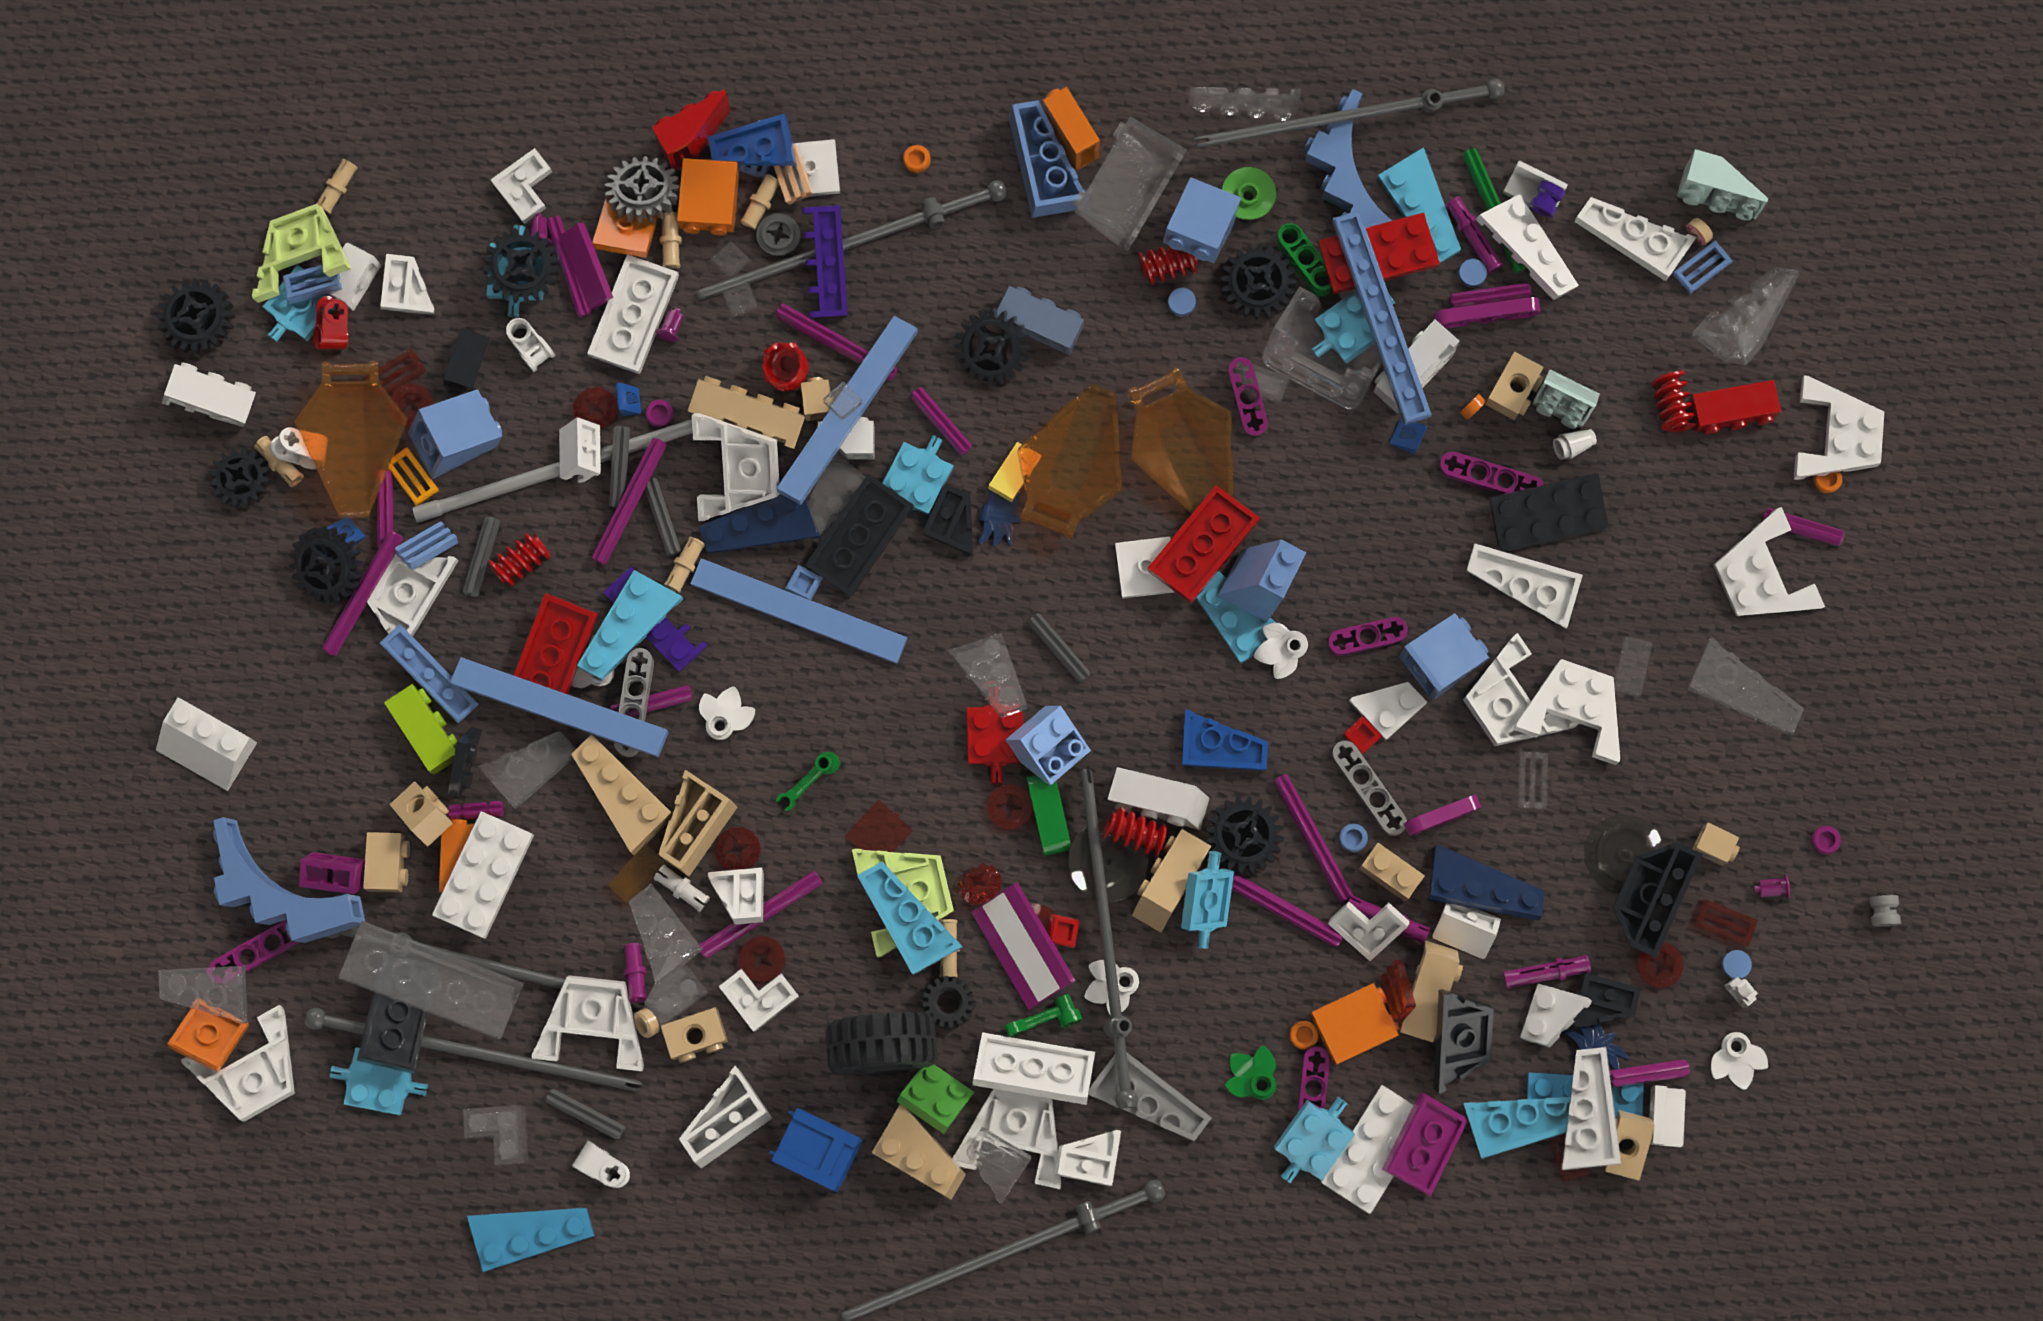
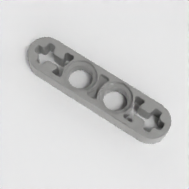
M636 648L627 657L619 713L624 715L630 709L638 710V720L644 722L654 668L653 657L646 649ZM640 655H643L644 659L648 661L647 664H642L640 671L642 675H646L645 678L637 675L638 666L634 663V660H639ZM634 682H641L644 685V690L639 696L629 694V687ZM614 742L616 750L624 757H633L639 752L632 748L625 750L623 745Z
M1350 741L1338 742L1332 751L1333 761L1383 832L1389 836L1400 835L1405 830L1403 823L1407 821L1404 813L1358 748ZM1340 747H1343L1345 750L1351 749L1352 752L1349 757L1353 763L1356 759L1361 762L1353 766L1349 772L1345 769V767L1350 765L1347 759L1342 758L1340 760L1338 758ZM1362 769L1368 773L1369 780L1366 784L1360 785L1354 781L1353 774L1356 770ZM1375 792L1381 793L1385 798V804L1380 808L1373 807L1369 801L1370 795ZM1391 805L1393 810H1390L1389 814L1393 819L1398 817L1401 820L1398 824L1400 829L1396 830L1394 827L1389 829L1387 827L1388 817L1384 814L1380 818L1377 813L1385 811Z

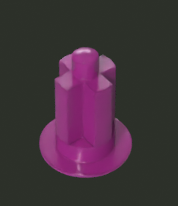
M536 214V217H533V220H531V237L538 231L540 233V241L547 238V218H543L542 214Z
M675 308L671 312L668 311L661 329L655 330L658 337L672 343L678 341L676 333L684 318L680 314L681 309Z
M1784 874L1782 879L1759 880V885L1754 886L1753 891L1755 893L1760 892L1761 897L1786 895V898L1789 899L1790 883L1788 876Z

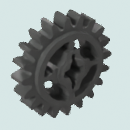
M644 156L643 161L638 162L637 158L633 157V163L631 164L622 161L623 169L614 167L615 175L607 176L608 183L605 184V196L607 203L610 205V210H616L619 218L626 214L627 222L636 217L639 224L642 223L643 218H648V221L651 223L653 222V216L657 215L663 219L662 211L671 213V204L678 205L677 197L680 196L679 177L676 176L674 168L669 169L667 162L659 165L658 158L648 162L647 156Z

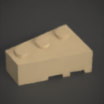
M685 770L683 775L684 781L680 793L675 800L676 806L673 816L668 823L658 855L687 876H690L733 815L737 806L729 798Z
M1181 829L1177 838L1171 836L1163 849L1168 853L1164 859L1158 857L1150 871L1154 874L1150 882L1145 879L1137 892L1141 898L1132 916L1162 932L1186 891L1188 873L1198 871L1211 846Z
M1425 941L1423 946L1424 953L1420 965L1417 966L1416 978L1407 1000L1400 1024V1032L1434 1042L1437 1029L1438 990L1450 991L1453 981H1459L1463 966L1459 965L1460 961L1457 950Z
M900 1104L872 1153L952 1200L966 1174L916 1118L913 1112Z

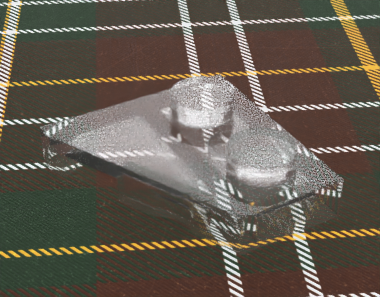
M675 949L671 952L644 1006L655 1015L661 1027V1025L669 1023L707 995L708 992Z
M983 1127L980 1128L966 1151L973 1165L977 1166L980 1176L985 1183H988L995 1194V1199L1000 1204H1002L1031 1159L1029 1154Z

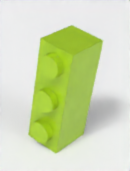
M411 684L384 703L427 770L432 775H435L453 763L458 740L453 733L448 736L443 729L447 723L438 710L433 713L428 706L432 700L423 688L418 690Z

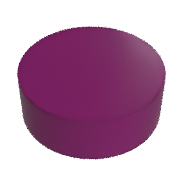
M655 400L648 405L646 418L652 426L664 428L672 422L674 411L667 401Z
M1822 826L1813 832L1811 844L1816 852L1829 855L1838 850L1841 844V837L1835 828Z

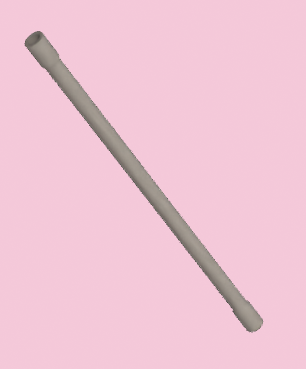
M692 419L629 439L628 454L647 448L653 437L667 442L692 434ZM613 445L600 448V463L612 459ZM560 462L448 498L412 507L417 523L441 516L446 512L560 476Z

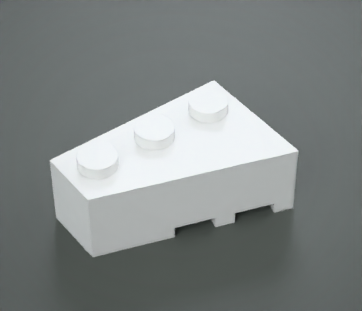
M1435 319L1424 332L1421 331L1413 339L1412 345L1409 348L1422 388L1452 358L1459 344V340ZM1384 370L1374 381L1377 384L1374 393L1399 414Z
M181 363V366L174 365L162 404L169 406L170 402L186 407V411L194 413L195 410L209 415L210 418L244 427L256 392L251 391L249 385L241 382H235V385L225 382L223 376L209 372L208 375L197 372V367L187 363Z
M1117 767L1108 800L1116 805V810L1119 807H1123L1125 813L1133 810L1140 812L1141 815L1148 819L1157 820V818L1167 820L1168 823L1173 825L1187 826L1200 830L1209 797L1194 785Z
M736 1066L731 1070L730 1076L723 1085L715 1091L714 1097L704 1110L699 1112L679 1139L693 1161L700 1168L706 1166L772 1119L751 1085Z

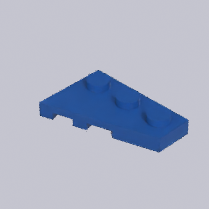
M785 114L708 137L712 160L737 162L738 165L797 166L788 118Z
M1185 709L1182 766L1255 771L1267 770L1268 741L1240 730L1232 729L1215 720L1204 718L1194 714L1195 712Z

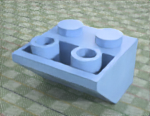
M1061 706L1043 707L1006 739L1018 760L1048 785L1053 784L1091 751Z

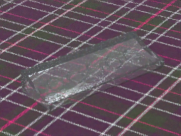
M361 921L338 977L344 981L499 1040L503 1035L524 984L364 921Z

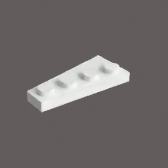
M1520 194L1480 214L1476 218L1481 226L1485 224L1494 233L1492 237L1499 244L1502 242L1513 253L1511 257L1518 264L1522 263L1530 270L1529 275L1553 300L1565 295L1578 286Z
M1478 544L1473 546L1466 569L1467 572L1567 629L1583 575Z
M1606 1047L1576 1050L1562 1170L1621 1164Z

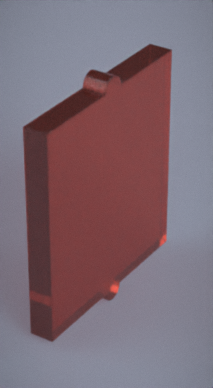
M878 800L845 836L859 849L894 852L913 830L898 818L899 814L897 812L893 813Z

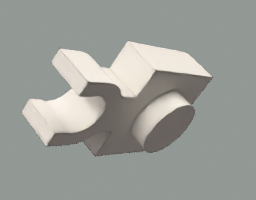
M1736 977L1724 986L1742 1008L1748 1007L1756 1000L1755 996L1758 993L1754 991L1746 979L1740 980Z

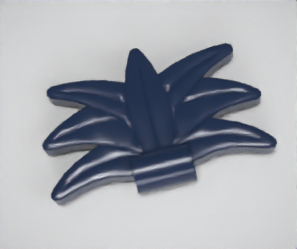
M989 489L987 505L983 504L981 507L979 522H983V533L978 541L979 545L983 544L992 532L994 535L993 547L1000 543L1004 535L1007 538L1008 545H1012V523L1021 522V518L1013 514L1019 503L1020 492H1018L1013 502H1010L1002 496L998 500L997 494Z
M1600 1024L1592 1025L1593 1028L1590 1026L1579 1028L1582 1035L1573 1031H1564V1034L1574 1041L1579 1050L1606 1047L1608 1065L1613 1070L1620 1069L1617 1057L1625 1061L1629 1060V1056L1622 1049L1612 1044L1616 1033L1604 1035Z

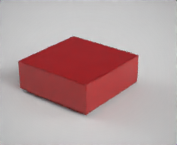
M1363 715L1343 736L1347 741L1352 742L1363 755L1382 737V734Z
M1050 914L1047 933L1055 945L1075 948L1080 920Z

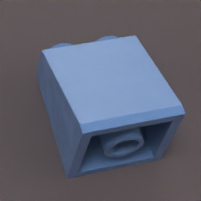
M1190 177L1166 228L1163 243L1169 245L1174 250H1182L1192 254L1199 260L1214 263L1233 228L1241 197Z
M477 389L419 409L408 434L433 480L497 447L502 438V429L500 424L494 421L490 413L488 401L486 398H482Z
M1282 539L1242 549L1218 597L1267 623L1285 597L1306 552Z
M1455 613L1407 644L1399 655L1401 661L1432 701L1489 659L1487 655L1488 649L1480 639L1475 640L1470 633L1471 627L1463 617L1458 618Z

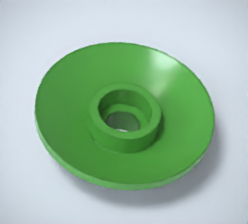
M1253 167L1235 170L1226 178L1222 186V190L1241 197L1236 217L1243 220H1255L1263 217L1271 210L1276 199V188L1273 180L1264 171ZM1247 192L1253 195V199L1250 201L1243 198V195Z

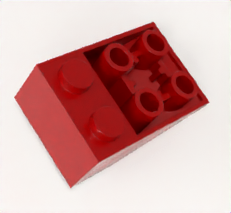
M725 89L719 92H710L704 97V100L695 105L691 103L684 106L678 114L672 117H663L652 127L657 144L671 169L674 168L676 171L682 168L683 158L698 159L709 143L708 137L714 135L726 119L731 109Z

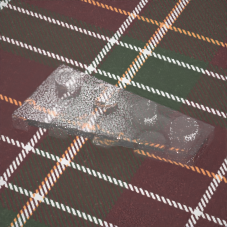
M1191 87L1188 106H1193L1195 110L1201 112L1209 111L1210 108L1221 109L1222 113L1228 115L1236 114L1237 111L1248 112L1249 116L1255 118L1263 117L1264 114L1275 115L1276 119L1286 121L1290 120L1291 117L1296 118L1301 89H1291V94H1279L1278 89L1267 88L1264 93H1255L1251 88H1240L1235 90L1234 93H1228L1226 88Z
M1712 637L1708 640L1687 688L1789 735L1794 734L1804 710L1802 706L1776 686L1773 687L1765 681L1754 669L1751 670L1743 664L1732 652L1729 653L1721 647L1719 642Z

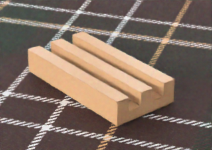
M793 144L797 163L796 167L804 191L800 192L792 166H785L795 196L791 194L782 166H774L785 201L789 205L813 195L798 147Z

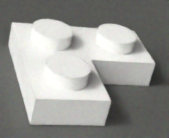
M534 148L492 178L491 181L523 224L535 217L536 214L546 209L531 187L551 174L552 171Z
M1348 901L1330 918L1328 924L1371 961L1408 927L1410 921L1390 903L1385 905L1369 920Z
M742 969L719 986L753 1032L757 1031L799 998L782 974L760 991H758Z

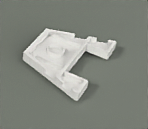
M1804 375L1801 383L1800 402L1828 406L1825 456L1798 452L1795 456L1794 479L1800 480L1808 476H1824L1833 472H1849L1878 467L1881 463L1884 411Z
M700 413L692 415L693 440H721L725 495L700 494L697 497L698 521H705L709 518L723 515L742 507H748L780 495L777 492L779 469L776 439Z
M1782 507L1770 513L1763 522L1759 523L1743 540L1739 541L1713 565L1736 616L1821 609L1825 607L1815 584L1787 594L1766 546V541L1791 531Z
M1518 633L1510 639L1463 699L1494 746L1533 738V736L1513 730L1515 723L1531 702L1509 670L1532 654ZM1548 713L1544 717L1539 736L1571 729L1579 723Z
M1561 659L1546 678L1533 700L1528 704L1519 720H1517L1513 730L1537 738L1541 733L1546 712L1597 729L1598 735L1592 757L1616 765L1620 761L1614 677Z
M569 975L564 982L551 1015L532 1053V1059L558 1061L561 1034L564 1032L619 1039L617 1068L643 1071L644 1063L626 983Z
M281 1005L257 1017L269 1043L225 1067L218 1073L187 1057L181 1060L182 1064L243 1122L295 1094L285 1011Z
M993 1089L952 1159L960 1167L976 1170L983 1141L1040 1153L1035 1184L1060 1189L1061 1176L1054 1175L1058 1147L1053 1100Z

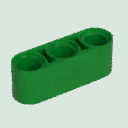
M1293 223L1283 225L1279 229L1277 236L1279 251L1283 252L1286 260L1290 259V265L1295 269V272L1312 294L1318 297L1327 296L1332 289L1322 256L1299 226ZM1285 235H1292L1295 237L1296 242L1286 243L1283 237ZM1307 256L1312 260V263L1304 265L1300 263L1299 258ZM1325 278L1329 284L1327 286H1319L1316 284L1315 279Z
M1037 775L1026 777L1044 856L1072 850L1057 781L1048 785Z

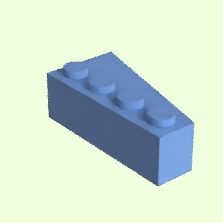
M1039 100L1013 104L1008 117L1031 217L1085 208L1089 197L1085 189H1082L1074 168L1068 162L1065 156L1066 152L1062 144H1059L1054 134V129Z

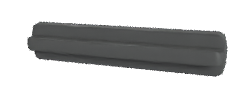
M616 426L614 428L609 506L612 508H617L626 490L630 429L626 426Z
M650 478L645 492L668 557H673L681 553V548L659 483L656 478Z
M486 517L484 519L463 589V593L468 596H479L488 567L487 561L490 560L500 527V520L496 518Z
M1037 613L1029 619V626L1077 682L1085 681L1090 676V671L1042 615Z
M555 1089L549 1091L545 1100L546 1103L615 1139H620L623 1135L624 1125Z

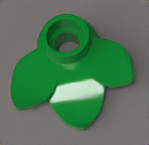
M1261 1046L1253 1058L1241 1053L1231 1054L1230 1067L1235 1077L1228 1080L1225 1084L1229 1092L1241 1098L1251 1095L1259 1100L1270 1098L1276 1090V1081L1272 1076L1276 1068V1062L1272 1053L1265 1046ZM1259 1080H1264L1267 1083L1266 1090L1260 1091L1257 1089L1256 1084Z

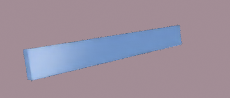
M1360 211L1333 218L1334 229L1403 424L1405 426L1430 418L1432 415Z
M893 316L778 485V493L800 505L803 503L918 333L916 327Z
M702 558L691 581V585L895 664H898L908 639L895 632Z
M462 657L450 681L453 686L659 758L669 733L667 729Z

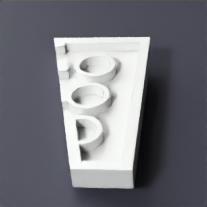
M1592 197L1574 221L1664 281H1667L1696 239L1695 236L1689 234L1684 236L1676 233L1674 228L1666 225L1660 227L1650 223L1645 217L1639 215L1634 217L1626 214L1623 209Z

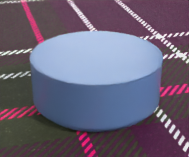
M1469 259L1461 265L1458 276L1463 285L1475 288L1484 282L1487 270L1481 261Z
M1186 288L1175 289L1170 294L1168 300L1170 311L1181 317L1191 314L1196 304L1195 295Z
M1358 824L1345 826L1339 835L1341 847L1351 853L1361 851L1368 841L1366 830Z
M1734 950L1723 957L1721 966L1724 974L1729 978L1734 979L1738 977L1741 979L1749 974L1752 963L1750 957L1745 952Z

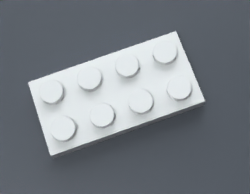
M627 255L612 291L614 298L610 299L607 303L588 350V356L640 374L655 338V330L659 328L679 278V273Z
M481 811L432 915L486 939L534 835Z
M982 1033L973 1085L1086 1105L1095 1052Z
M1381 1085L1353 1130L1355 1133L1354 1137L1321 1183L1368 1214H1371L1394 1177L1381 1169L1413 1104Z

